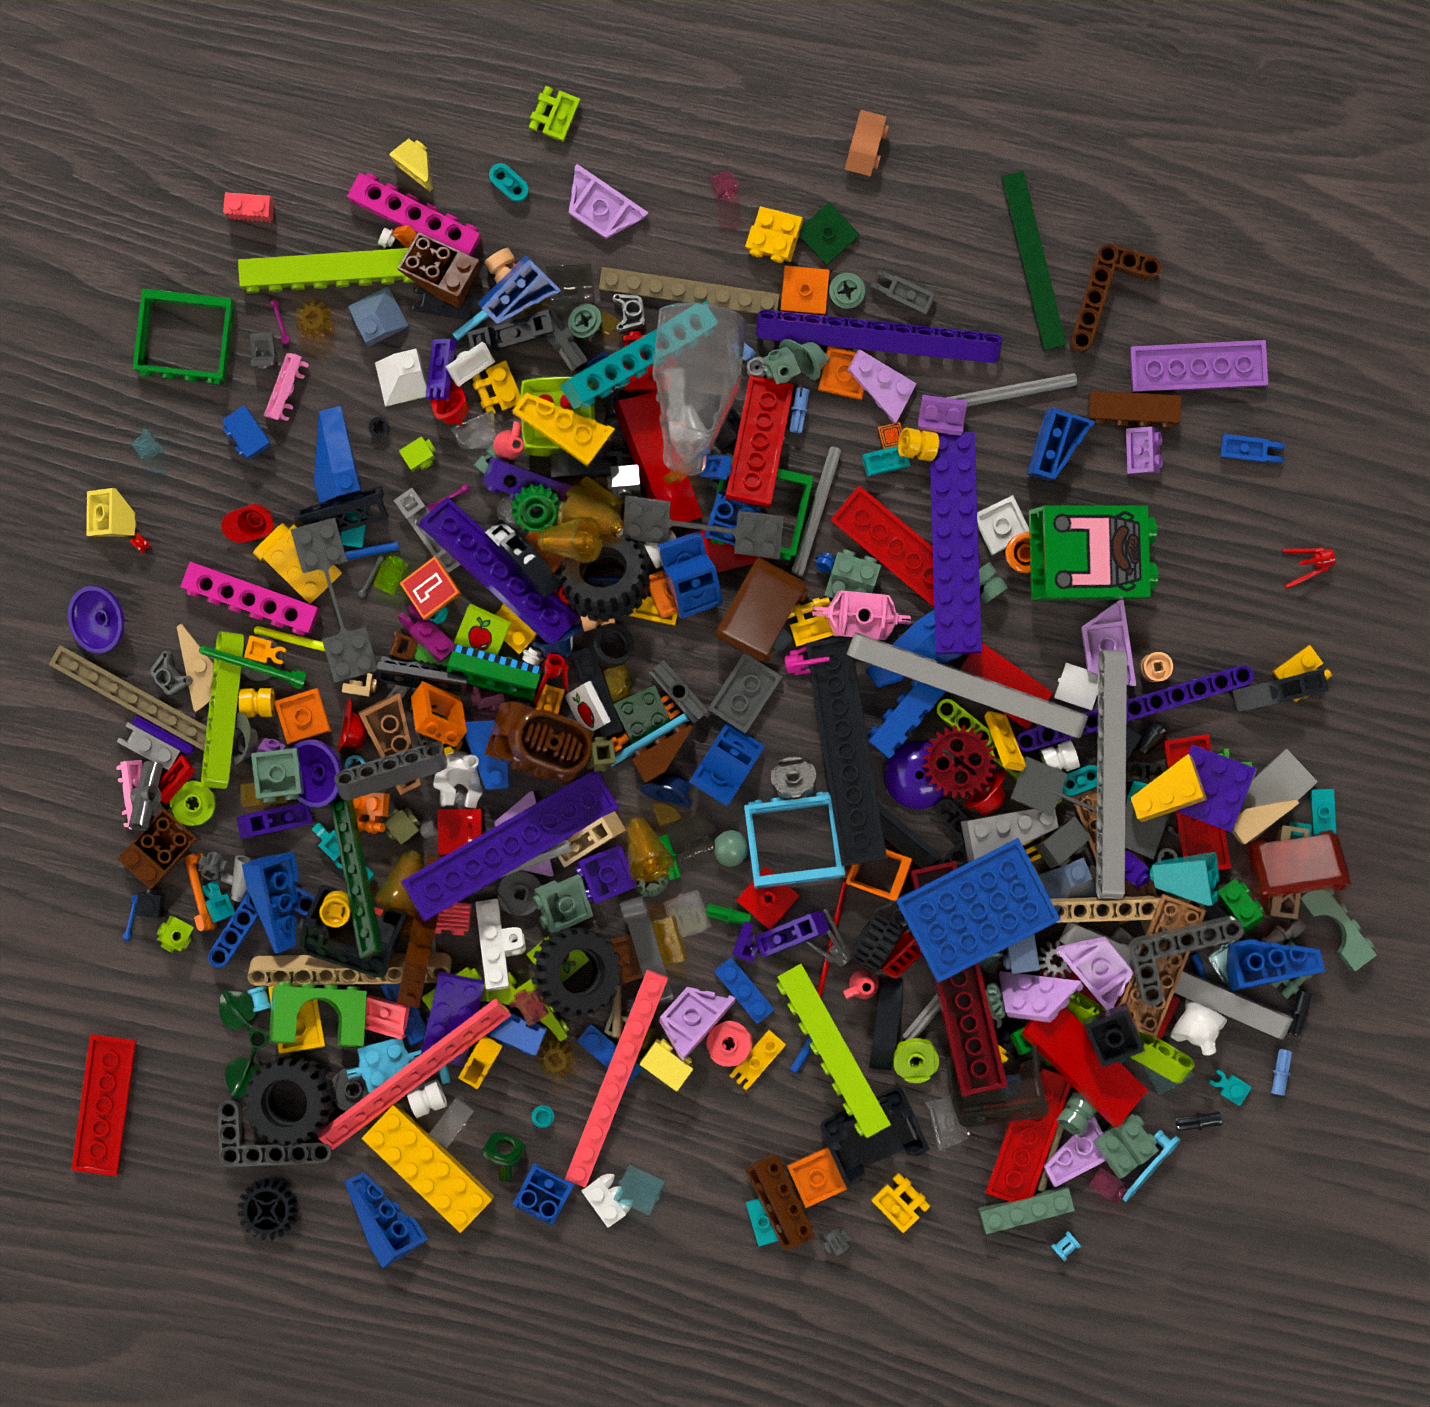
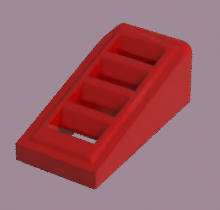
M905 931L880 969L892 978H898L922 955L915 938ZM892 964L896 966L894 970L890 968Z

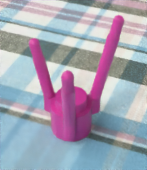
M807 646L790 651V655L785 656V664L788 674H811L810 669H804L806 665L830 661V658L823 657L805 660L803 655L799 656V654L807 651Z

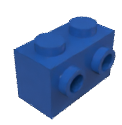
M245 405L222 420L225 424L222 429L229 439L232 437L238 444L235 448L242 458L246 456L252 460L273 445Z

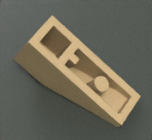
M1296 799L1242 808L1232 833L1240 844H1246L1298 805L1299 802Z
M614 811L601 817L568 838L572 851L558 856L564 868L626 831L616 812Z

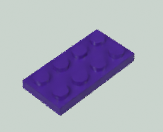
M439 972L420 1055L478 1012L484 980ZM469 1048L448 1064L464 1067Z

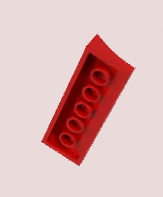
M656 391L616 402L614 411L618 416L617 419L634 464H638L640 480L647 498L671 501L670 518L673 521L689 523L703 517Z
M1066 1007L1061 1009L1051 1022L1030 1020L1021 1033L1114 1128L1122 1124L1134 1106L1148 1092L1120 1061L1103 1068L1101 1067L1084 1025Z

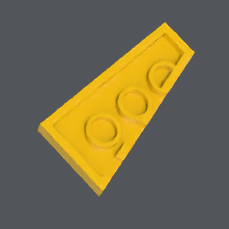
M525 393L512 412L586 466L590 464L615 429L608 425L605 426L597 423L596 420L575 414L571 410L555 406L554 403L529 393Z

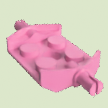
M840 590L829 606H813L815 611L812 612L813 616H825L828 619L834 636L853 637L856 632L882 641L887 639L895 625H910L911 622L907 621L911 619L910 615H898L890 596ZM861 609H866L869 613V618L866 622L861 621L858 617Z

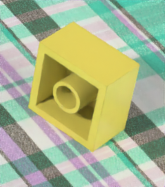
M664 1038L661 1041L656 1039L640 1062L642 1067L675 1091L679 1090L693 1070L692 1058L687 1056L682 1061L677 1052L673 1050V1045Z

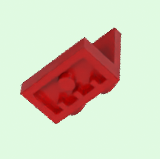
M483 809L438 810L439 855H447L483 834Z

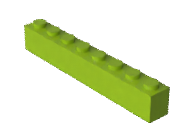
M409 248L238 259L239 284L243 290H246V293H259L260 289L279 292L282 291V288L291 287V290H304L305 286L324 289L327 288V285L336 284V287H349L350 283L369 286L372 285V282L381 281V284H394V280H403L404 283H414V281L397 270Z
M802 964L778 976L780 982L776 984L782 995H788L791 1001L788 1003L792 1014L799 1015L802 1022L798 1024L804 1035L809 1034L813 1040L810 1046L815 1055L820 1054L824 1062L821 1063V1066L827 1076L831 1074L835 1082L832 1083V1086L838 1096L841 1094L844 1096L846 1103L843 1106L849 1116L854 1114L857 1123L854 1125L860 1136L865 1134L866 1138H869L890 1126L888 1118Z

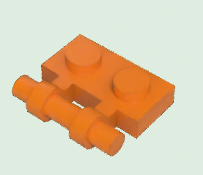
M371 793L353 799L359 832L364 830L368 833L376 834L385 831V824L380 823L381 816L388 817L390 794ZM365 815H370L368 822L364 821Z

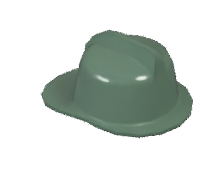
M784 339L780 343V349L787 346L794 354L802 373L812 380H817L820 377V370L829 361V356L816 343L807 342L800 345L790 339Z

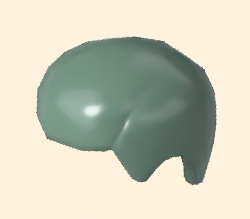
M726 831L715 839L714 854L721 865L733 867L740 865L746 860L748 845L745 837L740 832Z

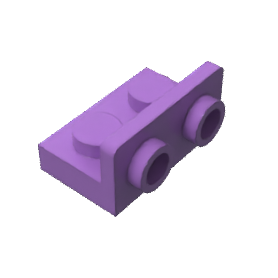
M922 395L918 429L961 436L963 434L967 401Z
M1155 427L1126 429L1127 474H1159L1160 468L1163 466V458L1160 454L1159 446L1162 445V434L1159 432V429Z

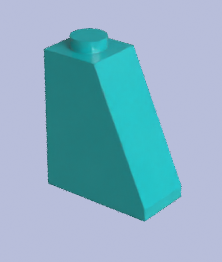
M1216 852L1157 861L1152 865L1150 878L1154 882L1155 888L1207 906L1213 905L1218 901V892L1214 891L1217 882H1219Z

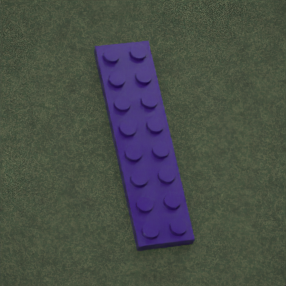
M448 497L420 520L418 526L547 644H553L560 640L579 621L580 617L554 593L547 599H544L515 571V566L485 537L486 531Z

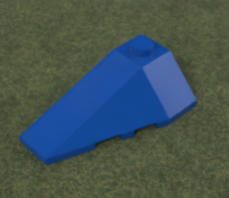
M341 406L319 411L314 484L319 503L363 491Z
M934 610L916 621L893 644L899 648L944 664H949L962 655L936 654ZM873 664L866 670V673L877 688L905 678L904 675Z
M362 1172L345 1181L369 1246L382 1268L399 1261L428 1240L418 1222L411 1215L408 1217L399 1209L400 1205L396 1201L392 1202L386 1197L384 1190L366 1173Z

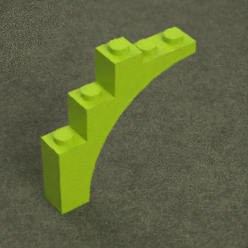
M469 966L456 974L468 978L482 979L475 968L471 970ZM508 972L510 988L487 991L486 984L484 983L480 1002H492L494 999H497L500 1003L520 1008L535 1016L553 1032L560 1042L569 1036L567 1031L570 1029L563 1018L559 1020L554 1013L556 1011L542 1002L543 997H539L535 992L538 987L532 984V979L516 988L515 984L517 981L511 972ZM435 989L422 997L429 1010H431Z

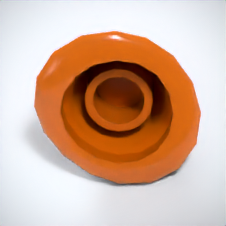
M1029 532L1019 533L1012 537L1005 551L1006 560L1010 567L1017 572L1025 574L1031 573Z

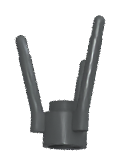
M824 909L823 912L835 934L834 936L830 930L827 931L828 936L833 942L829 949L830 954L810 940H807L806 943L825 957L830 964L835 962L839 967L844 966L850 961L848 946L843 941L828 910Z

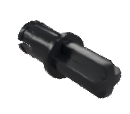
M1298 991L1294 1010L1291 1009V1012H1293L1291 1018L1294 1020L1288 1030L1289 1034L1294 1036L1301 1035L1305 1018L1309 1016L1307 1011L1313 994Z
M1219 1111L1206 1114L1197 1112L1193 1116L1175 1119L1178 1131L1191 1129L1201 1131L1202 1128L1222 1126V1117Z

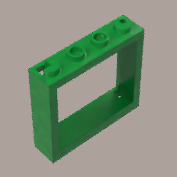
M142 288L132 369L139 372V376L152 377V374L161 375L162 379L175 380L176 376L184 377L183 380L187 382H197V379L206 380L207 384L219 385L220 381L226 382L236 302L232 298ZM152 302L226 310L218 373L145 365Z
M777 469L776 480L804 486L790 549L781 547L780 559L790 560L791 557L795 558L813 476ZM728 476L726 480L719 481L716 498L719 491H725ZM710 538L711 543L724 546L723 541Z

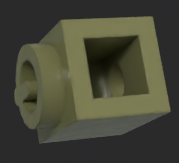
M607 737L592 738V754L586 769L594 768V772L608 770L607 767L616 763L613 740L607 741Z
M408 807L400 811L395 809L386 817L388 821L385 823L387 827L385 832L393 841L397 839L401 845H404L421 831L419 826L422 823Z

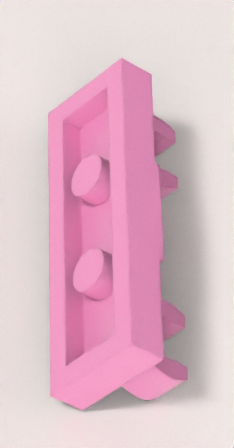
M292 353L286 354L265 410V417L274 420H289L288 417L283 415L282 411L284 408L293 409V406L285 403V401L294 390V377L302 379L305 377L298 372V368L300 366H309L308 363L300 361L301 356Z
M142 760L120 762L121 765L116 767L117 770L122 771V778H119L118 782H123L126 810L122 812V815L127 814L128 823H124V827H129L133 809L130 794L133 788L138 787L143 768Z

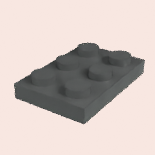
M744 653L708 710L746 734L782 676Z

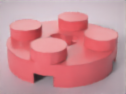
M725 1021L713 1027L709 1032L706 1041L707 1049L711 1058L717 1064L726 1067L739 1066L751 1054L753 1046L752 1035L742 1024L734 1021ZM729 1037L734 1039L735 1047L728 1051L724 1041L726 1039L729 1040Z

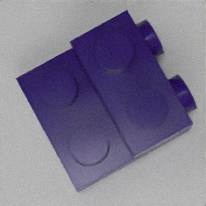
M621 845L577 861L579 866L575 867L576 873L584 879L587 886L585 888L588 901L592 900L593 904L637 887Z

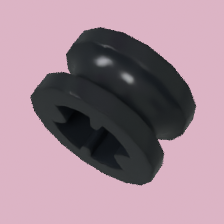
M375 417L369 423V432L374 437L384 438L388 435L390 426L384 418ZM380 422H383L384 424L382 427L385 430L382 433L380 431H378V433H375L374 431L376 430V428L374 427V424H380Z

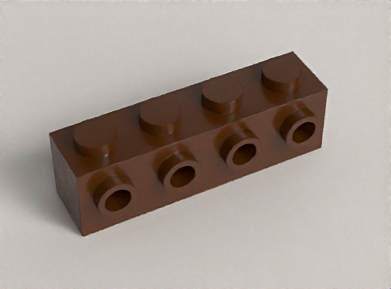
M777 1154L766 1155L746 1166L747 1175L782 1249H794L815 1237L812 1224L806 1218L803 1205L796 1197L793 1184L787 1178L783 1169V1163Z

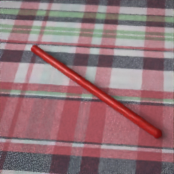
M846 879L842 881L833 919L836 927H838L845 897ZM830 937L826 950L828 954H830L829 949L833 945ZM826 958L824 959L817 990L820 998L829 966Z

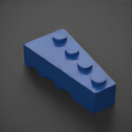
M914 679L910 683L913 685V688L908 693L904 690L896 701L899 704L894 710L889 708L881 717L884 722L879 727L875 725L867 734L869 744L886 759H890L895 753L896 748L903 744L908 738L909 733L918 726L924 715L932 709L946 692L945 690Z

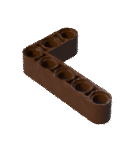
M1104 244L1100 247L1094 258L1070 338V347L1074 352H1085L1093 342L1113 272L1116 271L1150 281L1156 278L1161 271L1162 265L1158 258L1113 244ZM1102 251L1110 252L1112 260H1104L1101 255ZM1123 258H1131L1134 263L1133 267L1125 266ZM1145 264L1153 265L1155 273L1150 274L1146 272ZM1095 273H1103L1106 277V281H1097L1095 278ZM1089 294H1096L1099 297V303H1091L1088 298ZM1082 316H1091L1093 319V324H1084L1082 321ZM1076 337H1084L1087 342L1086 346H1078Z

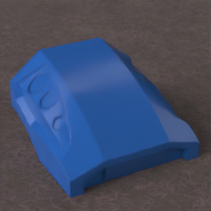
M719 491L708 525L734 529L737 526L738 511L760 513L762 506L725 499L726 491ZM705 531L704 538H713L735 545L736 538L731 533Z
M534 1163L512 1205L553 1226L574 1183Z

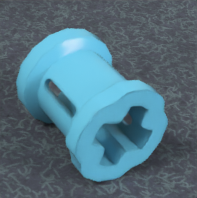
M268 986L247 990L248 994H251L254 1003L253 1012L271 1007L266 991Z
M1069 1231L1066 1232V1236L1057 1244L1051 1245L1064 1261L1067 1260V1256L1076 1248L1080 1249L1082 1247ZM1069 1242H1071V1244H1070L1067 1248H1065L1064 1250H1062V1248H1063L1065 1245H1067Z

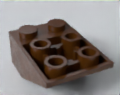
M420 232L416 235L397 268L398 271L435 297L457 308H460L480 273L478 259Z
M684 723L673 730L674 735L669 738L663 735L653 741L655 746L647 749L645 746L634 753L636 757L632 761L645 783L667 771L692 731L693 727L691 725L686 726Z
M163 808L149 823L148 831H142L117 859L147 887L156 889L172 872L197 838Z

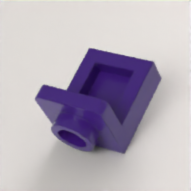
M1127 850L1125 853V879L1138 890L1149 882L1150 869Z

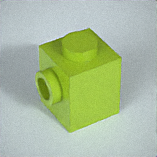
M422 436L399 450L412 472L419 468L422 470L428 468L433 464L432 460L436 458L433 454L436 451L435 447L429 439L425 441Z

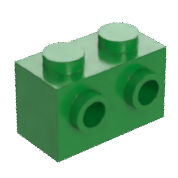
M1234 879L1217 891L1218 899L1229 914L1242 924L1244 934L1263 921L1262 912H1264V909L1257 900L1252 901L1248 895L1250 891L1243 882L1239 883L1237 879Z

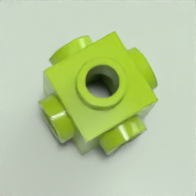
M170 916L166 923L163 922L157 931V935H159L157 940L162 942L160 947L173 953L174 949L181 952L182 948L186 949L192 939L190 934L194 927L176 917Z

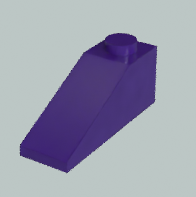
M303 803L236 817L241 839L313 823L310 808Z
M819 911L755 936L763 958L827 934V931L830 929L823 911Z

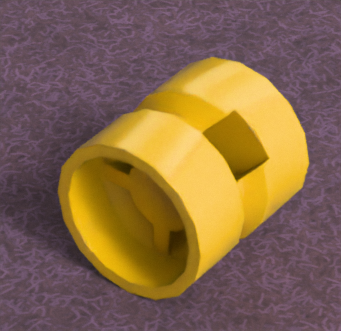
M907 427L902 430L898 441L900 456L914 458L916 455L917 459L933 461L939 449V436L937 433L930 431L920 432L918 429Z
M253 688L240 689L239 713L245 714L247 718H253L256 714H259L260 717H274L275 694L273 688H260L258 692Z
M342 891L330 892L325 897L320 908L322 921L331 927L344 925L351 913L348 895Z

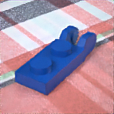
M1223 434L1220 457L1262 463H1283L1282 457L1267 455V449L1282 450L1285 449V444L1272 442L1269 439Z
M707 455L706 457H701L700 462L704 464L703 470L697 472L696 476L709 480H726L732 470V457L726 455Z

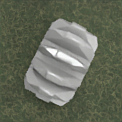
M1060 941L1055 942V948L1052 947L1050 942H1047L1048 951L1042 947L1039 949L1040 952L1045 954L1044 957L1038 956L1039 961H1044V963L1039 964V968L1047 967L1043 972L1045 977L1052 971V978H1056L1057 972H1059L1060 977L1063 979L1065 978L1063 970L1065 969L1071 973L1072 969L1067 967L1068 964L1056 950L1060 946ZM1054 954L1062 959L1059 961L1060 965L1058 966L1050 963V959L1053 960L1051 956Z

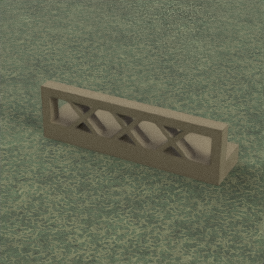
M1278 825L1266 915L1298 919L1310 829ZM1291 831L1303 833L1302 843L1296 847L1290 842ZM1295 853L1300 860L1299 865L1292 870L1287 864V858ZM1292 875L1296 880V888L1288 892L1284 887V880ZM1287 898L1294 904L1292 914L1280 912L1281 903Z

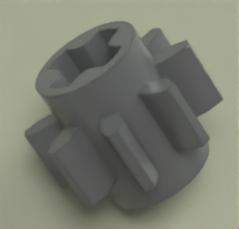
M210 852L207 857L201 856L198 863V871H201V875L204 878L216 880L218 875H225L227 861L224 860L220 853Z
M835 1227L823 1236L826 1241L822 1244L828 1254L833 1251L835 1256L850 1247L847 1242L851 1239L845 1229L840 1231L838 1227Z

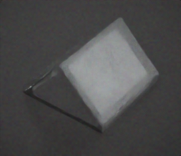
M959 1094L925 1102L938 1150H944L970 1139Z

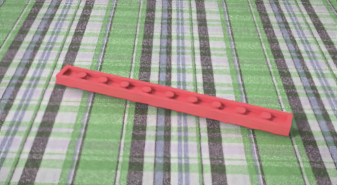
M647 969L565 1180L586 1188L669 977Z
M494 999L324 1127L317 1134L319 1140L328 1145L332 1150L509 1018L511 1016L509 1010L497 999Z

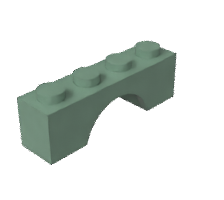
M1317 881L1301 893L1300 904L1309 916L1327 915L1337 922L1342 934L1337 954L1349 970L1355 972L1377 956L1373 951L1375 946L1368 938H1363L1360 933L1362 929L1354 919L1350 920L1346 915L1348 910L1344 904L1334 899L1332 888L1327 883L1323 884Z
M1066 1185L1045 1190V1192L1042 1191L1026 1199L1013 1202H999L978 1208L986 1234L1075 1211L1069 1188Z

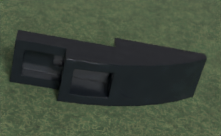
M605 451L603 459L594 457L588 466L569 453L550 456L551 478L596 479V477L611 476V467L635 465L631 454H623L622 451Z
M501 519L485 532V537L515 566V571L544 599H547L562 587V583L549 565L517 529L513 531Z
M1323 668L1232 690L1237 712L1329 691Z

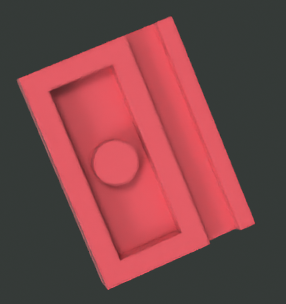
M373 995L366 996L365 1029L398 1039L405 1038L406 1034L404 1033L405 1028H407L410 1006L397 1004V1002Z

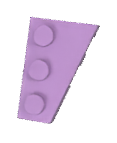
M858 350L847 371L873 397L875 403L889 416L888 418L893 423H896L917 383L862 350Z
M1095 1117L1092 1120H1087L1089 1124L1082 1136L1073 1134L1043 1166L1053 1187H1057L1106 1161L1093 1143L1103 1133Z

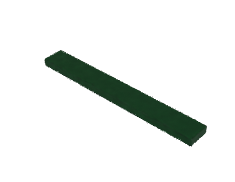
M1024 171L1004 175L1001 179L1043 350L1066 346Z
M338 794L330 803L359 955L360 959L366 960L382 952L353 799L344 800Z

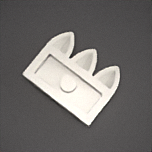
M614 1174L602 1175L582 1189V1193L608 1228L624 1217L631 1209L633 1203L632 1199H624L618 1202L622 1196L623 1189L621 1188L623 1187L616 1186L609 1189L614 1181Z

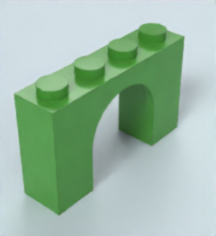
M279 982V986L272 988L269 1043H295L299 1009L307 1001L321 1000L330 1004L338 1016L337 1047L360 1048L364 1046L367 991H360V987L347 986V990H339L337 985H324V989L315 988V984H301V987H292L293 983Z

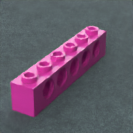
M366 173V175L358 174L347 195L350 202L398 226L410 225L417 234L420 232L471 257L473 256L481 240V235L478 233L479 229L468 223L466 226L458 223L459 219L447 213L444 216L438 213L439 209L429 203L426 206L418 202L419 199L409 193L406 196L399 193V189L392 184L386 183V185L379 183V179L370 173ZM373 191H381L379 199H370V194ZM393 201H400L401 206L399 209H390V204ZM413 211L421 212V217L418 220L410 219V214ZM433 221L441 222V227L438 230L430 229V224ZM453 231H460L462 233L460 239L455 241L450 239V234Z
M189 562L181 584L182 588L187 589L185 594L196 598L199 597V594L207 596V602L220 605V602L229 604L228 609L241 613L242 609L250 612L249 617L262 621L263 617L271 619L270 624L283 628L285 624L293 627L291 632L302 636L305 635V632L312 634L320 612L318 607L193 562ZM206 579H211L213 586L210 590L205 591L202 586L203 582ZM232 586L234 594L231 598L227 599L224 596V590ZM249 594L255 596V602L251 606L245 604V598ZM273 601L277 606L276 611L268 614L266 605ZM291 609H295L298 613V617L294 621H289L287 618V613Z

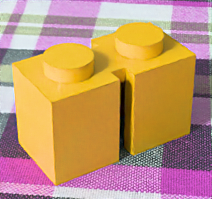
M486 1036L482 1037L458 1078L478 1090L503 1046L496 1043L493 1039Z

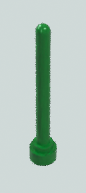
M207 646L199 648V653L286 680L288 684H291V687L301 689L304 685L306 672L300 670L288 672Z

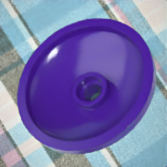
M95 585L81 588L72 597L68 608V623L71 633L79 645L93 653H104L114 649L123 636L125 626L123 610L117 598L106 588Z
M310 739L297 743L292 748H298L300 771H302L304 794H299V799L297 800L310 807H321L331 803L339 794L335 783V775L342 771L337 755L328 745L318 740Z
M910 742L900 746L894 751L893 756L887 760L884 770L885 785L889 794L899 804L912 809L931 807L945 797V789L942 788L937 792L936 787L938 784H929L932 776L925 777L924 775L929 771V769L922 768V765L928 763V760L922 758L923 755H929V752L925 750V746H933L926 742ZM940 758L936 765L938 769L946 770L950 763L948 759ZM917 771L923 773V778L920 780L915 777Z

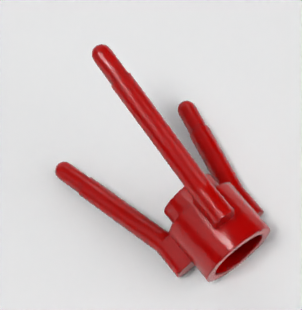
M1323 547L1315 549H1283V553L1313 554L1312 559L1300 561L1299 565L1314 563L1316 568L1319 567L1286 584L1285 588L1288 589L1317 574L1329 571L1328 567L1335 566L1336 564L1333 550L1331 548L1324 550Z
M548 654L546 660L541 665V672L545 670V675L532 702L533 705L537 704L549 677L555 678L562 673L564 692L568 693L567 671L569 666L565 665L562 656Z

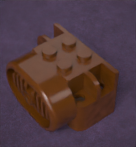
M505 702L500 705L484 755L511 764L510 768L513 770L532 772L531 776L541 780H544V778L551 779L567 785L568 781L573 780L578 771L583 769L589 762L592 754L594 732L585 728L580 723L547 710H537L518 702Z

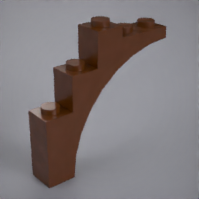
M429 855L426 866L442 857ZM416 909L397 1004L419 1008L439 914L424 922Z

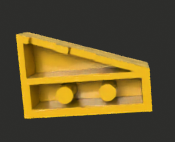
M1188 754L1132 796L1131 800L1138 820L1145 822L1206 801L1207 798L1193 757Z

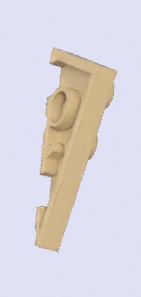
M180 624L177 626L186 675L191 676L193 679L192 684L189 685L193 710L199 712L210 702L214 663L208 656L199 653L201 646L186 627Z

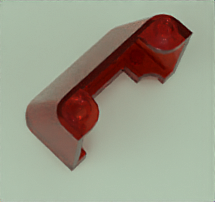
M1333 830L1319 832V836L1265 842V839L1252 841V845L1248 846L1246 850L1255 900L1266 901L1267 898L1274 897V895L1277 898L1281 895L1310 891H1330L1332 887L1334 891L1346 890L1351 885V880L1338 834H1333Z

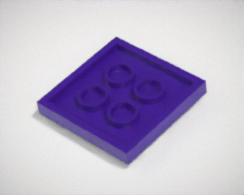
M1191 745L1188 754L1193 757L1207 800L1182 808L1176 812L1232 833L1257 768Z

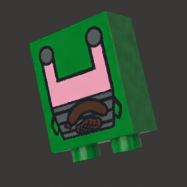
M1041 506L1029 510L1031 601L1137 600L1151 597L1150 589H1155L1158 583V568L1154 562H1150L1149 544H1153L1156 540L1157 524L1153 517H1148V506Z

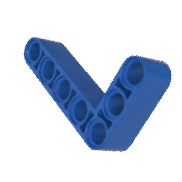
M295 883V895H298L297 903H294V910L302 915H307L308 911L302 906L303 900L308 898L313 903L316 896ZM249 892L209 952L208 960L214 967H223L231 962L259 919ZM243 912L248 913L250 916V922L247 925L240 921V915ZM230 931L235 932L238 936L235 944L228 941V933ZM218 950L225 954L223 963L218 962L215 958Z

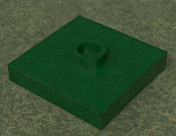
M828 202L801 227L799 237L827 266L860 234Z

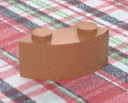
M860 110L845 170L871 176L873 168L878 169L881 156L877 155L881 138L886 139L889 126L885 125L887 116Z

